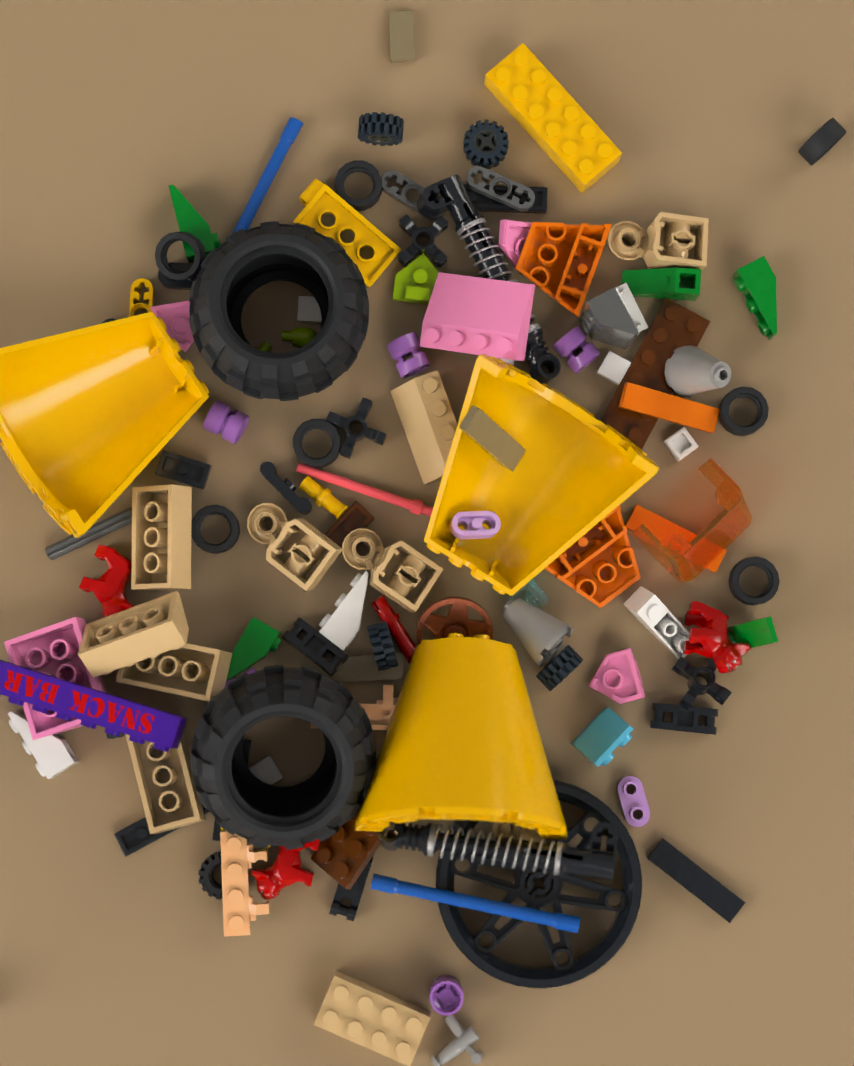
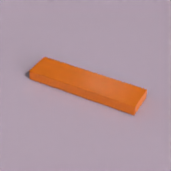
M629 382L624 384L619 404L620 408L707 433H714L720 410Z
M637 504L626 523L628 530L713 573L717 572L727 551Z

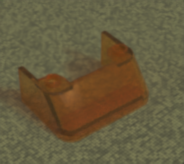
M712 458L707 460L698 469L717 488L715 498L724 510L690 543L677 533L669 534L660 542L643 523L631 533L677 581L682 583L694 580L750 525L752 520L750 510L740 487Z

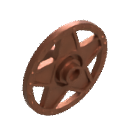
M446 597L432 603L421 614L416 628L418 645L423 640V626L435 635L432 640L448 638V634L459 633L463 634L464 637L473 638L475 635L483 634L488 635L490 640L493 638L492 622L486 610L475 601L464 597ZM452 604L446 616L431 613L441 606ZM467 606L479 612L485 621L468 619Z

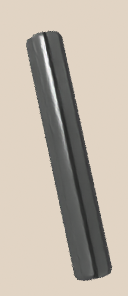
M132 507L92 525L79 538L71 535L46 547L45 551L48 558L54 560L132 523Z

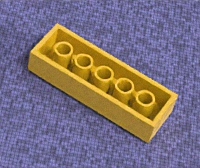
M524 43L519 45L485 74L484 85L581 193L585 192L620 161L622 152Z

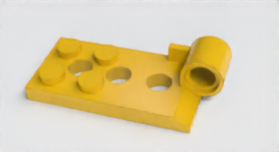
M314 178L298 197L306 207L295 218L293 223L313 227L316 232L337 241L346 250L354 264H357L366 287L370 288L402 250L331 188L318 179ZM326 213L333 215L335 218L334 225L330 227L324 226L321 223V216ZM343 230H350L354 234V240L351 243H344L341 240L340 233ZM361 247H370L373 250V257L368 260L363 259L359 254Z

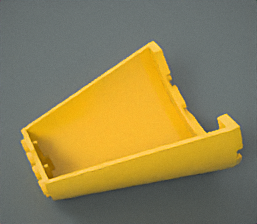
M153 311L0 348V439L2 440L0 445L33 495L35 493L38 494V498L44 503L42 506L64 531L69 535L73 534L75 538H79L87 532L209 398L207 386L202 380L199 381L197 379L191 362L188 359L183 360L179 356L178 352L181 349L178 342L174 338L169 337L165 331L167 328L164 321L160 317H156Z
M480 354L474 366L424 542L427 543V548L434 553L439 554L442 552L449 557L448 560L455 566L461 568L462 565H465L472 569L470 574L480 581L485 579L493 584L492 588L502 595L507 593L513 596L652 478L659 470V467L652 459L647 458V454L609 424L606 425L601 420L596 419L593 413L544 382L543 384L539 383L536 379L531 378L530 374L493 356L489 357L486 354ZM472 405L480 408L526 450L514 471L506 469L459 428ZM491 511L499 517L501 527L495 536L491 538L458 539L450 532L449 523L458 512ZM458 524L459 529L465 530L463 525ZM482 524L485 529H489L487 524Z
M451 633L448 634V638L422 640L421 644L415 648L376 762L372 782L369 789H367L356 821L355 831L382 832L383 829L390 826V822L404 823L417 821V819H460L515 823V825L529 829L537 828V832L542 839H567L566 824L518 656L512 644L490 640L488 635L483 634L475 635L473 638L464 637L463 634Z

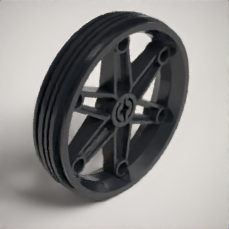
M554 779L553 782L558 800L573 804L586 812L567 830V839H557L555 841L556 845L559 841L568 843L579 834L582 840L576 848L587 849L590 845L592 831L585 830L584 822L586 819L592 817L597 820V824L603 822L612 824L618 832L616 852L621 866L622 890L573 874L566 873L563 876H554L553 871H546L544 874L543 870L536 869L533 872L532 868L527 867L523 871L520 866H515L512 869V865L505 864L504 869L517 870L513 883L477 872L478 865H482L481 856L475 855L474 862L471 863V855L469 854L464 855V858L470 862L469 868L465 871H459L455 867V863L461 858V853L454 852L453 860H451V852L444 851L442 859L439 853L436 868V888L454 892V874L508 891L501 900L504 903L511 904L519 896L526 903L524 907L540 910L539 907L552 903L554 913L563 914L561 904L616 912L611 925L601 939L588 951L574 959L567 931L558 929L560 941L553 943L547 925L537 923L553 966L533 967L509 962L491 952L524 920L511 918L498 931L494 925L501 915L491 914L473 936L465 925L457 906L438 902L445 928L458 949L470 962L498 980L527 988H551L571 984L589 976L604 966L619 951L631 933L637 919L642 896V873L638 853L629 832L619 817L599 798L586 790ZM456 819L452 824L454 834L462 827L464 836H467L468 831L471 828L473 829L480 820ZM485 857L484 866L502 868L500 863H495L492 866V858ZM544 876L542 879L544 885L542 887L537 885L534 888L533 878L537 877L539 879ZM563 881L600 892L599 898L593 899L560 894ZM613 893H618L621 896L620 903L616 906L608 904V897ZM482 934H490L493 937V941L489 946H482L478 942ZM561 951L567 952L569 955L568 960L563 964L555 961L556 954Z

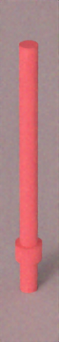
M300 462L297 466L296 472L409 509L410 513L419 516L423 514L431 517L433 507L425 505L424 501L415 498L410 500Z

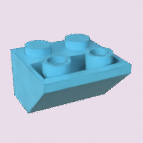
M605 707L571 744L593 765L597 767L600 764L605 766L615 756L612 753L617 746L623 747L632 738L630 732L633 728L609 707Z

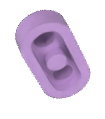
M491 511L458 512L449 523L450 532L458 539L491 538L495 536L501 527L499 517ZM458 524L463 525L465 530L459 529ZM482 524H487L489 529H485Z
M624 776L617 783V793L622 812L627 823L634 827H641L650 818V810L644 788L638 778ZM629 784H633L635 787V791L632 794L626 792V787ZM636 809H640L642 812V816L638 819L633 817V812Z

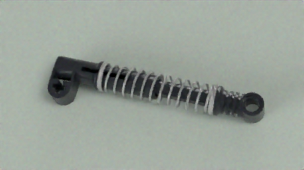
M459 175L450 176L426 187L417 201L418 211L421 215L429 218L446 211L450 212L456 224V233L461 237L460 240H464L466 243L464 249H469L471 253L469 258L473 257L476 262L473 266H478L480 270L478 275L482 274L483 278L518 282L517 280H509L513 275V272L507 269L509 263L503 262L504 254H499V246L494 244L495 237L489 235L491 229L485 227L486 220L482 214H478ZM440 193L441 197L435 203L434 200ZM532 314L531 317L533 318L530 320L525 352L527 357L525 359L530 361L528 365L531 378L536 379L541 384L543 382L547 384L559 374L561 364L558 358L552 355L551 352L547 353L549 348L544 347L546 345L545 341L541 342L543 339L542 327L538 323L531 324L536 315ZM541 365L547 366L549 374L542 371Z
M390 822V826L383 829L382 832H377L381 846L390 851L403 849V846H405V850H409L411 847L412 851H416V848H418V851L422 852L424 856L433 857L436 851L441 850V859L443 858L444 851L451 852V860H453L454 852L461 853V862L464 859V855L469 854L471 855V863L474 862L476 855L481 856L482 865L484 864L485 857L492 858V866L495 863H500L502 868L507 864L512 865V869L515 866H520L523 871L526 867L532 868L533 872L536 869L543 870L544 874L546 871H553L554 876H563L568 873L613 880L618 842L616 828L607 822L599 823L593 828L589 849L570 847L567 843L560 841L556 845L554 840L551 844L545 843L544 839L541 842H535L533 837L530 841L525 840L523 836L520 839H515L513 834L507 838L504 837L503 833L497 836L495 840L492 831L489 833L488 838L484 839V832L482 830L479 831L477 837H474L472 828L468 831L467 836H464L462 827L454 834L451 825L446 833H444L442 824L438 826L434 823H428L419 828L418 824H415L413 827L411 823L406 826V823ZM389 830H396L398 832L394 838H386L384 836ZM602 836H607L606 851L608 852L597 851L601 849Z

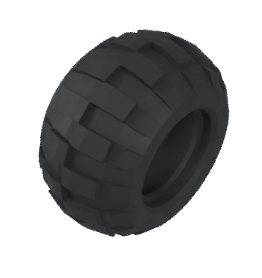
M279 221L260 223V226L245 231L240 229L226 237V241L216 250H211L206 256L190 290V329L202 358L212 369L213 373L224 383L242 391L245 395L261 400L263 398L280 399V401L297 400L299 397L314 392L319 393L333 384V381L344 372H347L353 365L368 330L369 299L363 276L357 264H354L346 250L333 238L326 237L316 232L315 228L300 223L290 225L279 224ZM274 281H289L301 285L314 296L321 311L319 333L303 347L285 353H269L252 347L247 341L241 325L242 310L249 296L262 285Z
M283 665L268 666L251 674L245 673L229 682L228 686L218 695L214 696L204 709L195 729L191 749V772L193 773L196 792L203 806L216 818V823L232 835L237 834L247 839V843L262 848H267L268 845L285 846V850L304 848L305 843L317 839L323 841L339 832V827L348 820L353 819L360 811L376 769L375 737L364 708L360 706L352 696V693L340 682L333 681L322 675L320 671L303 666L301 668L283 667ZM292 716L304 719L317 726L322 731L325 739V754L318 770L309 779L294 786H273L258 779L248 768L242 749L245 733L257 723L272 717Z

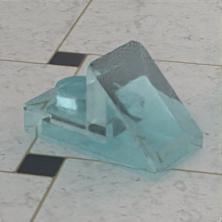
M533 579L513 596L508 594V601H511L524 590L527 593L524 595L526 600L534 606L537 605L539 609L550 601Z

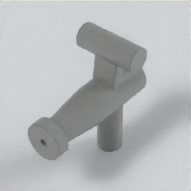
M453 1014L447 1016L444 1021L456 1037L437 1056L433 1055L430 1057L434 1066H443V1064L460 1055L465 1050L471 1055V1061L474 1064L480 1063L484 1059V1053L476 1051L471 1046L480 1039L476 1030L472 1026L464 1030Z

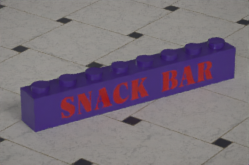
M0 660V695L9 697L8 702L23 706L24 702L33 705L32 710L46 714L48 710L57 712V718L71 721L72 717L81 720L80 725L95 729L96 725L105 727V733L120 737L121 733L130 735V741L144 744L146 740L154 743L153 748L169 752L170 748L178 749L188 718Z

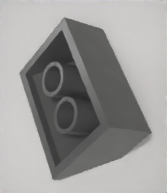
M615 287L588 300L581 314V321H579L584 334H589L592 340L625 350L630 348L639 333Z

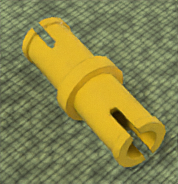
M307 476L301 482L299 489L313 498L317 506H323L337 519L346 512L348 506L331 494V490L328 488L324 489L311 479L310 476Z

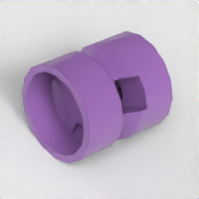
M578 326L570 330L553 346L561 358L566 357L568 359L566 364L575 374L583 370L600 355V352L592 342H586L587 336ZM582 347L584 351L575 357L572 353Z
M416 332L403 335L387 345L392 359L398 361L396 368L402 379L418 374L431 365L426 353L420 351V340ZM413 355V358L406 360L407 357Z
M216 400L205 418L203 429L215 435L221 433L223 439L235 445L243 435L250 416L237 409L231 411V406Z
M450 975L439 976L432 982L430 987V1003L432 1008L442 1015L456 1013L462 1007L464 1001L463 988L455 977Z

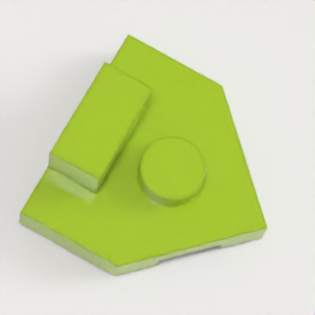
M424 253L396 274L393 301L429 304L439 272Z

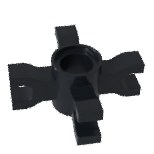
M407 215L399 220V226L412 238V244L398 255V261L406 267L418 254L422 255L424 253L429 255L435 264L441 268L447 262L446 259L448 257L436 247L434 239L448 228V221L441 215L429 228H418ZM420 237H427L430 243L426 246H420L416 241Z
M363 397L356 415L348 419L331 411L327 416L326 421L330 422L333 426L344 429L347 437L340 451V455L345 458H351L356 442L364 438L382 446L384 444L386 434L367 426L366 418L373 405L371 400ZM358 422L363 425L364 428L360 434H352L349 431L353 423Z
M680 656L671 669L688 679L687 685L689 690L679 703L686 710H688L698 695L707 693L715 701L723 705L732 693L715 682L716 676L714 671L717 668L712 658L706 666L695 668ZM696 677H703L707 685L699 684Z

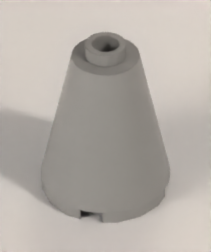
M684 345L676 348L671 359L668 358L665 364L664 374L666 383L678 395L691 396L726 386L731 378V369L727 363L696 346Z
M512 598L503 607V611H505L503 618L539 667H542L543 662L545 664L548 663L565 645L563 638L565 635L570 638L574 631L567 623L521 598L516 600Z

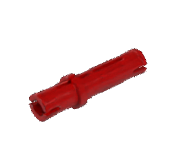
M383 595L370 604L379 615L381 621H387L391 636L410 664L416 645L399 620V614H395Z

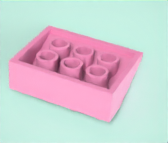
M439 272L423 319L420 347L475 355L486 354L489 357L524 361L535 285Z
M73 617L4 642L10 663L107 693L103 676L100 675L93 678L78 656L86 621L83 618ZM24 702L23 708L33 740L82 726L80 725V719L72 717L71 721L63 720L56 717L57 712L48 710L47 714L32 710V704Z

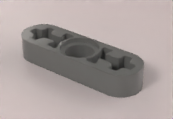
M481 166L472 167L467 173L466 182L471 190L521 212L532 208L535 195L529 187ZM479 173L482 175V180L489 182V178H492L489 190L485 189L487 184L482 181L474 184L472 176L476 177ZM504 183L508 188L507 193L497 195L493 190L494 185ZM512 188L516 189L514 194L522 197L523 194H527V200L530 202L525 201L524 204H520L519 198L516 196H512V200H509Z
M386 171L381 177L382 191L420 214L417 209V201L410 202L407 200L406 193L414 189L421 196L425 188L397 171ZM393 178H396V184L401 188L403 187L404 183L407 184L403 188L401 195L398 194L400 192V189L396 186H391V188L387 187V179L392 180ZM437 196L434 202L436 203L440 197ZM445 212L435 217L425 218L431 221H436L441 215L444 216Z

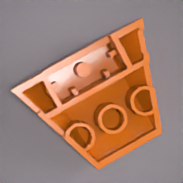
M532 222L515 270L575 316L579 317L612 224L588 225V223H581V225Z
M620 505L544 568L599 608L605 606L641 578L635 555L628 539L627 527L624 525Z

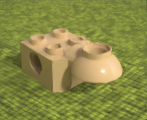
M660 212L646 230H643L637 223L621 221L610 229L608 245L612 253L620 259L635 260L639 257L643 258L648 269L689 268L701 269L702 271L707 266L709 218ZM622 239L627 240L630 246L623 244Z
M262 503L255 506L247 518V528L251 537L261 544H270L267 548L266 560L305 591L313 590L343 550L305 519L288 521L285 512L273 503ZM267 517H271L274 522L271 530H267L264 525Z
M358 528L351 531L345 537L342 544V554L345 561L351 567L358 570H368L369 585L410 613L417 611L443 571V568L402 540L386 548L383 547L380 537L374 531L367 528ZM358 543H363L367 546L368 552L365 556L357 554L356 545Z

